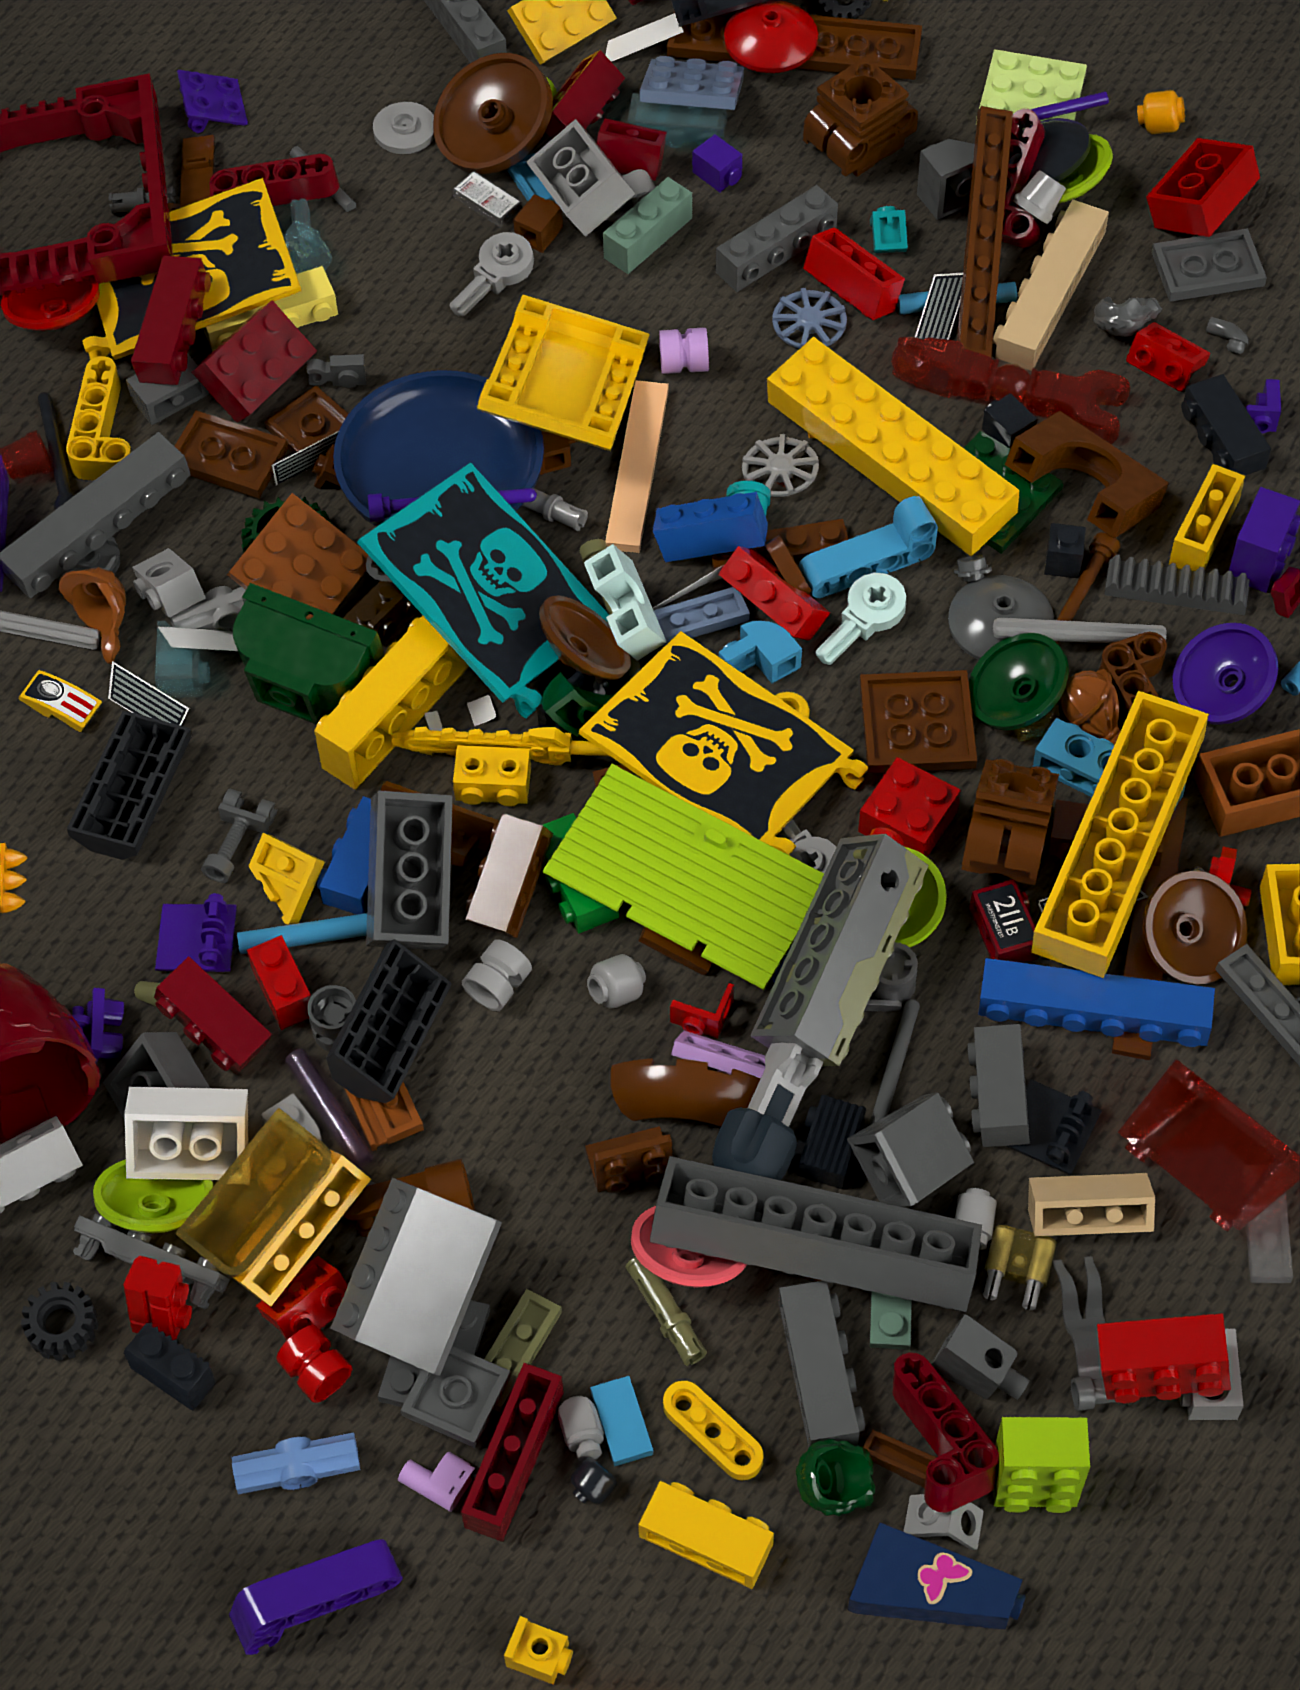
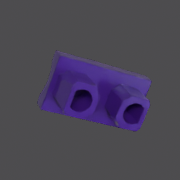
M93 988L92 1000L87 1003L86 1015H84V1008L82 1006H74L72 1008V1016L85 1034L95 1055V1064H97L99 1058H119L123 1046L122 1034L103 1032V1025H121L124 1014V1002L105 998V989Z

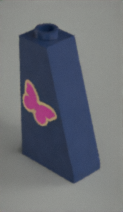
M879 1523L849 1599L848 1611L863 1615L1005 1630L1009 1618L1018 1620L1026 1596L1019 1593L1023 1579Z

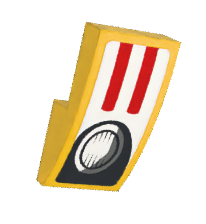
M40 670L37 671L18 698L43 716L49 718L52 714L79 732L83 731L102 703L101 700L83 689Z

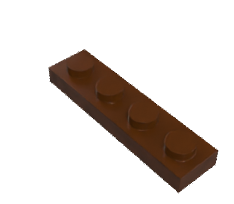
M843 519L767 530L766 542L780 535L796 562L801 561L813 552L849 540ZM766 546L750 548L759 553L772 565H776ZM734 551L710 555L713 571L725 565Z

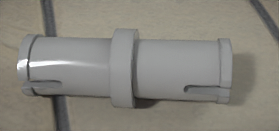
M535 488L534 490L537 493L536 499L533 502H527L522 505V507H527L542 514L543 518L549 522L556 520L576 531H580L581 527H584L588 517L586 510L564 502L561 496L557 494L550 496Z

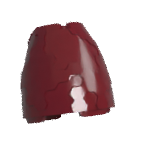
M4 963L0 964V1144L54 1116H57L63 1127L68 1125L86 1109L100 1084V1071L95 1064V1055L85 1034L69 1010L30 975Z

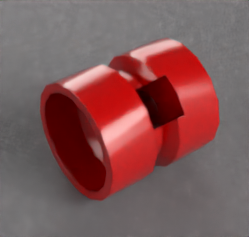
M316 1325L306 1326L296 1332L282 1345L276 1356L279 1365L291 1378L299 1377L298 1387L313 1403L324 1401L346 1383L353 1370L351 1364L338 1350H330V1340Z

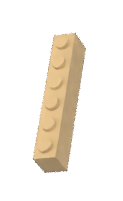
M1073 199L1066 211H1060L1055 224V233H1049L1044 242L1042 257L1039 255L1035 257L1030 274L1032 275L1030 279L1024 278L1018 292L1019 299L1017 303L1012 301L1009 305L1005 325H999L993 338V344L997 345L995 358L1033 371L1106 233L1108 211Z

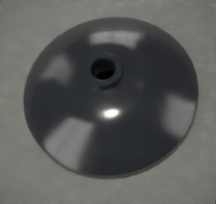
M1064 118L1041 121L1045 129V135L1027 184L1039 170L1057 182L1073 173L1084 162L1091 148V138L1086 127L1077 121ZM1022 153L1013 155L1009 164H1015L1020 161Z

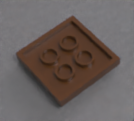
M967 670L860 674V694L868 773L887 772L896 757L924 771L976 769L977 753Z

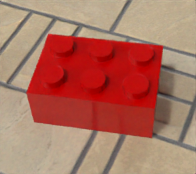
M1197 138L1146 196L1154 228L1210 237L1260 179L1253 146Z
M1223 1313L1097 1324L1101 1372L1107 1400L1115 1399L1118 1403H1133L1138 1401L1140 1397L1156 1396L1161 1400H1173L1179 1398L1181 1394L1198 1393L1200 1396L1212 1397L1222 1394L1224 1390H1231Z

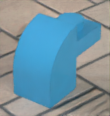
M752 621L740 626V640L732 641L725 645L719 651V657L740 672L756 664L772 684L801 668L802 648L790 633L780 625L768 621Z

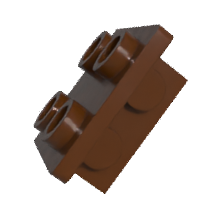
M658 1126L585 1145V1152L597 1192L607 1190L609 1193H616L625 1190L631 1183L643 1180L647 1183L661 1181L664 1178L669 1157H672V1140L670 1135H662L661 1128Z

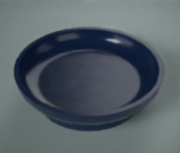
M451 370L421 372L386 383L363 398L352 409L341 425L336 438L333 456L334 469L340 487L350 505L365 520L370 522L368 494L382 493V497L389 496V500L421 497L469 463L474 465L496 491L534 489L540 475L544 454L542 432L539 429L477 410L479 397L486 380L489 378ZM515 503L509 505L516 512L524 503ZM371 522V524H373L376 527L383 523Z

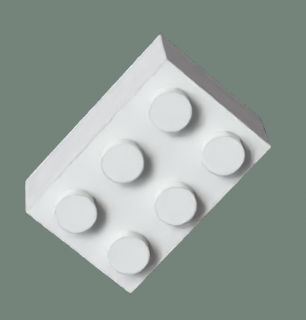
M129 1087L125 1108L126 1178L245 1181L248 1159V1089Z

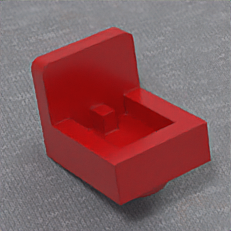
M1223 846L1220 858L1212 857L1209 873L1225 881L1235 891L1242 905L1249 906L1251 889L1230 884L1237 849Z

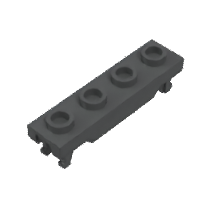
M95 1214L93 1219L90 1220L79 1215L74 1231L81 1234L80 1244L78 1248H74L73 1252L84 1260H92L102 1245L104 1252L131 1265L139 1255L156 1259L157 1264L164 1261L180 1265L183 1283L189 1285L194 1283L190 1301L202 1309L208 1308V1299L215 1291L223 1294L228 1286L230 1279L219 1273L222 1266L202 1257L199 1258L197 1263L185 1259L186 1251L176 1246L164 1243L162 1249L149 1244L152 1237L144 1233L128 1231L126 1235L114 1230L116 1225L103 1216Z

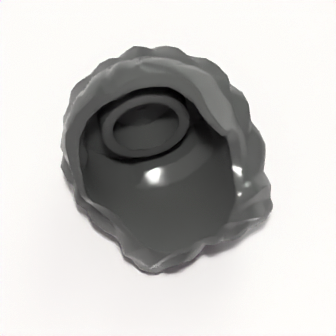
M1108 296L1095 306L1093 322L1097 325L1098 329H1103L1113 336L1131 337L1142 330L1147 321L1155 319L1163 309L1155 298L1132 297L1122 304H1115Z

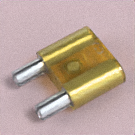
M997 1225L994 1228L984 1272L988 1277L983 1296L988 1299L993 1277H996L990 1300L997 1298L1001 1279L1024 1284L1027 1287L1022 1306L1027 1309L1032 1287H1035L1030 1310H1035L1040 1289L1047 1286L1057 1245L1056 1241L1048 1236H1034L1033 1232L1006 1225Z

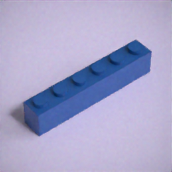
M985 958L978 1015L987 1016L990 1020L998 1022L1015 1020L1036 1027L1051 1025L1063 1027L1073 1032L1083 1030L1102 1032L1104 1035L1118 1037L1123 1035L1124 1032L1139 1033V1037L1148 1042L1164 1040L1178 1042L1186 1047L1207 1046L1212 1029L1215 988L1105 974V977L1101 978L1081 970Z

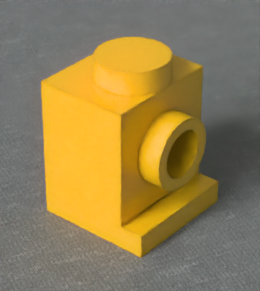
M520 1616L505 1651L504 1659L506 1667L554 1684L558 1673L565 1675L571 1662L573 1650L568 1649V1636L529 1622L527 1618ZM541 1643L548 1646V1649L544 1654L538 1655L532 1651L533 1646Z

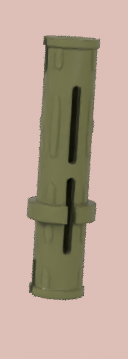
M636 1257L632 1258L626 1264V1270L634 1279L649 1307L656 1315L661 1325L660 1331L665 1338H669L671 1343H673L684 1365L689 1366V1364L693 1365L705 1357L707 1350L694 1333L690 1325L692 1322L689 1315L682 1312L680 1307H678L664 1281L646 1269Z

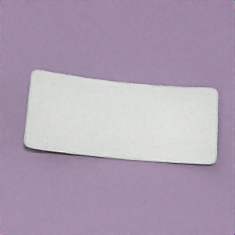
M489 695L467 703L474 726L496 718ZM438 712L425 713L429 730L442 731L443 727Z

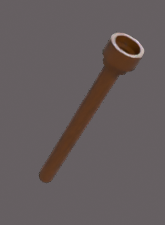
M1099 532L1095 535L1089 546L1091 558L1057 620H1073L1102 565L1107 564L1118 553L1120 543L1116 538L1104 532Z

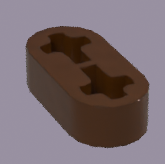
M778 535L766 542L765 546L784 580L800 591H804L807 594L811 593V588L804 579L801 570L782 537Z

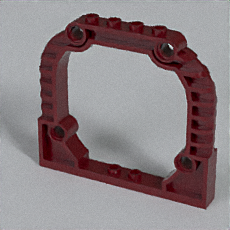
M150 73L75 88L76 99L66 100L64 96L57 97L56 103L47 104L46 100L39 101V106L29 108L26 103L21 104L20 110L10 112L8 107L1 109L0 152L19 146L86 134L90 140L95 141L104 140L115 135L131 140L136 144L144 143L145 151L140 152V160L143 171H147V173H142V182L145 192L149 193V203L136 205L130 213L115 224L101 223L94 226L85 238L18 252L0 253V295H6V291L16 290L17 294L25 293V288L36 287L37 291L45 289V284L55 283L57 287L63 286L64 281L75 279L76 283L83 282V277L94 275L96 283L101 284L156 273L159 271L163 256H174L158 97Z

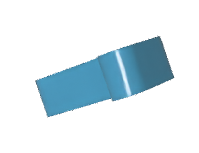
M908 497L896 506L892 524L813 552L804 557L798 567L811 588L813 597L820 599L852 587L853 583L864 575L871 573L887 574L888 571L893 572L920 562L919 558L921 561L929 558L936 547L938 526L921 497Z

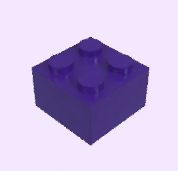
M1263 487L1259 488L1236 541L1229 568L1234 577H1238L1241 573H1246L1248 579H1250L1249 587L1267 593L1272 581L1275 582L1278 578H1281L1285 567L1284 561L1287 556L1290 557L1297 538L1295 536L1300 526V515H1297L1300 500Z

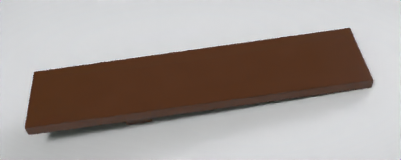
M214 135L183 138L180 208L210 197L209 182L214 174Z

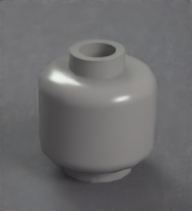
M620 954L597 962L591 969L590 976L587 979V986L591 997L596 1003L602 1004L609 1009L617 1008L637 1000L642 995L646 975L639 962H635L625 954Z

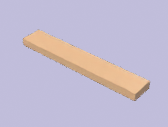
M635 380L605 540L607 547L614 544L621 551L640 553L669 384Z

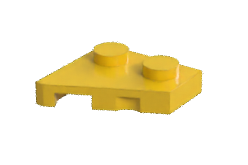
M262 833L248 867L255 878L262 882L263 890L269 900L276 902L282 911L283 916L281 918L283 922L291 925L299 923L325 861L272 835Z

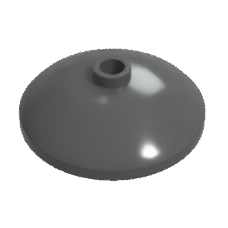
M990 575L985 576L981 580L971 581L957 592L949 608L948 624L951 635L959 647L970 656L980 660L992 646L1006 639L996 638L993 635V623L997 618L1054 620V614L1046 596L1031 583L1013 576Z

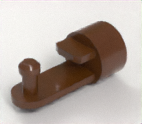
M462 1158L425 1167L423 1172L396 1178L475 1211L472 1192ZM391 1180L366 1186L343 1216L345 1218L357 1220L356 1229L360 1236L368 1237L375 1221L373 1217L378 1214Z

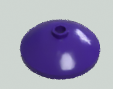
M1224 623L1202 631L1185 646L1175 664L1173 689L1177 701L1181 705L1208 713L1207 724L1223 725L1246 718L1261 707L1275 686L1278 675V659L1275 649L1263 633L1252 626L1242 623ZM1238 680L1234 686L1229 687L1232 681Z

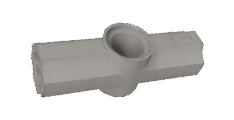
M227 586L215 587L205 594L206 599L169 617L172 627L230 631L229 628L233 630L234 622L244 604L242 596L246 590L243 587L234 590Z

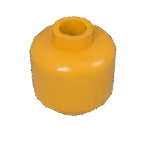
M1173 90L1147 93L1144 97L1143 105L1137 106L1139 125L1145 124L1146 130L1150 134L1177 131L1180 123L1185 122L1183 97H1178Z

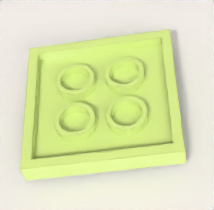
M994 49L980 107L985 106L1013 111L1014 114L1023 108L1033 109L1080 98L1087 65ZM1077 112L1064 114L1048 119L1064 118L1075 121Z

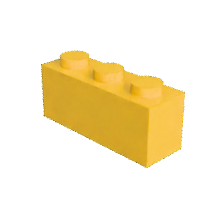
M1212 464L1174 539L1169 565L1176 563L1179 569H1182L1185 565H1190L1192 571H1196L1199 567L1206 568L1240 500L1245 475Z
M660 1481L639 1523V1537L753 1589L773 1546L774 1533L769 1531V1526L754 1517H747L745 1520L732 1514L731 1509L720 1501L710 1499L706 1502L693 1496L694 1493L691 1489L680 1483L672 1482L669 1485Z

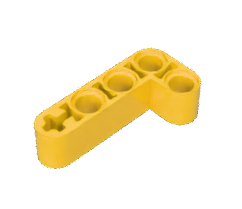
M106 356L95 357L86 365L66 446L72 472L77 478L83 480H96L132 452L127 441L110 437L121 383L115 362Z

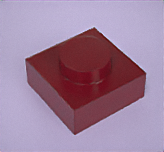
M1291 566L1288 567L1281 578L1274 582L1271 589L1275 611L1280 616L1289 618L1300 604V569Z

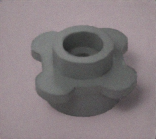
M984 555L967 556L957 560L958 568L954 569V574H958V577H963L964 581H977L984 578V573L991 572L992 567H988Z

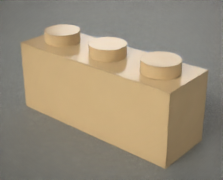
M1147 1173L1029 1178L1028 1212L1034 1236L1154 1232L1155 1195Z

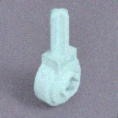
M871 573L856 580L849 590L848 607L842 612V624L816 650V656L820 661L831 665L859 636L866 641L875 631L887 630L898 624L904 616L906 609V593L903 585L896 578L884 573Z

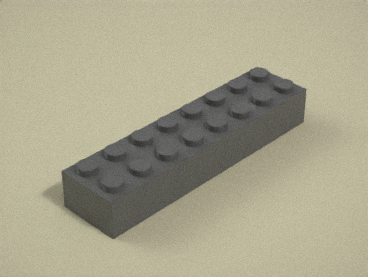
M670 1156L656 1203L650 1242L669 1248H679L710 1257L724 1258L742 1262L746 1265L760 1266L787 1274L801 1275L828 1283H837L864 1291L878 1292L905 1300H914L945 1309L966 1312L976 1276L982 1224Z

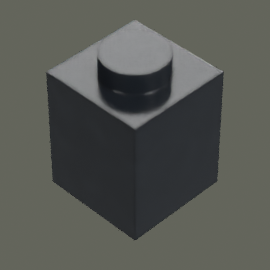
M1010 393L1000 400L992 401L986 407L982 430L1011 449L1015 437L1034 427L1037 423V418Z
M1051 523L1044 575L1079 579L1086 527Z

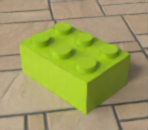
M1002 1417L995 1443L999 1452L997 1482L993 1490L994 1506L1004 1507L1005 1511L1012 1513L1028 1511L1029 1507H1046L1048 1512L1063 1513L1070 1511L1071 1507H1077L1090 1469L1087 1418Z

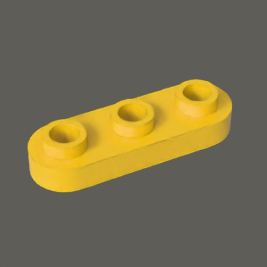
M678 1381L666 1389L663 1397V1409L667 1418L730 1477L737 1480H749L760 1472L763 1465L761 1445L696 1384L689 1381ZM681 1400H686L691 1404V1407L686 1411H681L676 1407V1404ZM715 1427L721 1433L716 1438H710L705 1432L708 1428ZM739 1455H746L749 1457L750 1462L745 1466H741L735 1462V1458Z

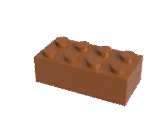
M1300 729L1199 754L1194 779L1219 837L1300 817Z

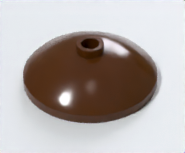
M551 596L544 601L539 610L541 627L551 648L565 665L578 672L600 679H618L625 675L631 665L630 654L617 645L610 625L601 616L584 604L568 597Z
M1202 871L1177 873L1161 882L1147 901L1142 921L1144 943L1153 962L1170 978L1186 984L1210 983L1222 978L1215 970L1218 962L1246 944V914L1235 891L1221 878ZM1181 923H1183L1186 928L1184 935L1180 933Z

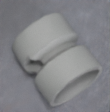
M494 940L480 957L483 964L476 963L462 980V986L478 1003L492 1011H500L514 994L512 987H519L532 971V965L527 957L513 945L502 940Z

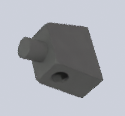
M966 1314L949 1333L931 1363L939 1374L984 1399H988L998 1388L1018 1400L1030 1381L1029 1378L1011 1368L1012 1363L1017 1357V1351Z

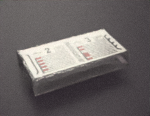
M472 171L452 189L454 198L500 228L522 210V201L475 171Z

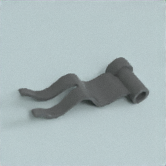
M1092 1256L1084 1257L1087 1274L1085 1319H1082L1080 1314L1077 1291L1071 1275L1063 1265L1062 1260H1053L1054 1268L1061 1284L1064 1324L1067 1332L1072 1337L1076 1352L1079 1377L1072 1378L1071 1395L1076 1411L1094 1409L1097 1404L1116 1402L1115 1399L1107 1400L1101 1372L1097 1324L1106 1322L1102 1309L1101 1280Z

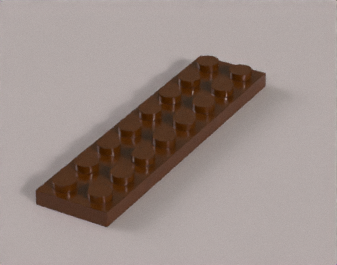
M736 11L682 26L683 33L668 39L667 56L737 63L728 53L724 42L725 26ZM810 15L818 29V43L810 59L797 67V69L840 73L866 56L891 78L916 79L922 25Z

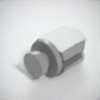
M570 1397L558 1409V1419L565 1443L570 1451L577 1453L579 1461L583 1462L589 1457L597 1459L602 1454L600 1444L604 1440V1431L598 1411L587 1397Z

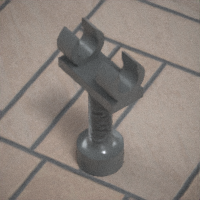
M231 788L227 790L218 810L220 819L233 825L218 853L209 854L201 867L202 873L207 878L220 883L228 882L234 870V865L230 862L231 857L236 851L246 829L267 834L269 826L272 825L277 815L278 809H274L275 802L262 799L255 814L241 809L244 804V799L240 798L243 792Z

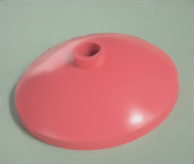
M656 1206L643 1212L633 1225L631 1246L636 1258L655 1276L672 1284L693 1288L711 1287L735 1278L746 1267V1264L742 1262L710 1257L697 1252L651 1243L650 1236Z

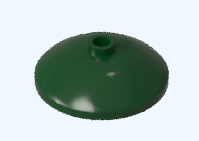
M1021 633L998 642L980 658L969 678L971 709L973 713L985 725L999 730L1019 729L1038 721L1057 704L1066 688L1069 665L1065 653L1054 640L1038 633Z

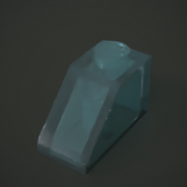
M157 621L155 669L157 689L172 698L202 697L203 683H209L210 681L208 662H202L199 649L171 647L158 627L172 626L166 621Z

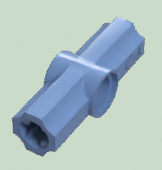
M353 1432L313 1441L307 1437L285 1439L277 1443L273 1449L233 1456L232 1468L237 1493L243 1494L278 1486L287 1490L299 1489L300 1484L302 1488L314 1485L318 1478L360 1470V1462Z

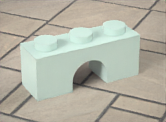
M614 544L586 560L584 564L594 589L605 598L613 611L606 618L617 645L638 661L666 644V639L633 561Z

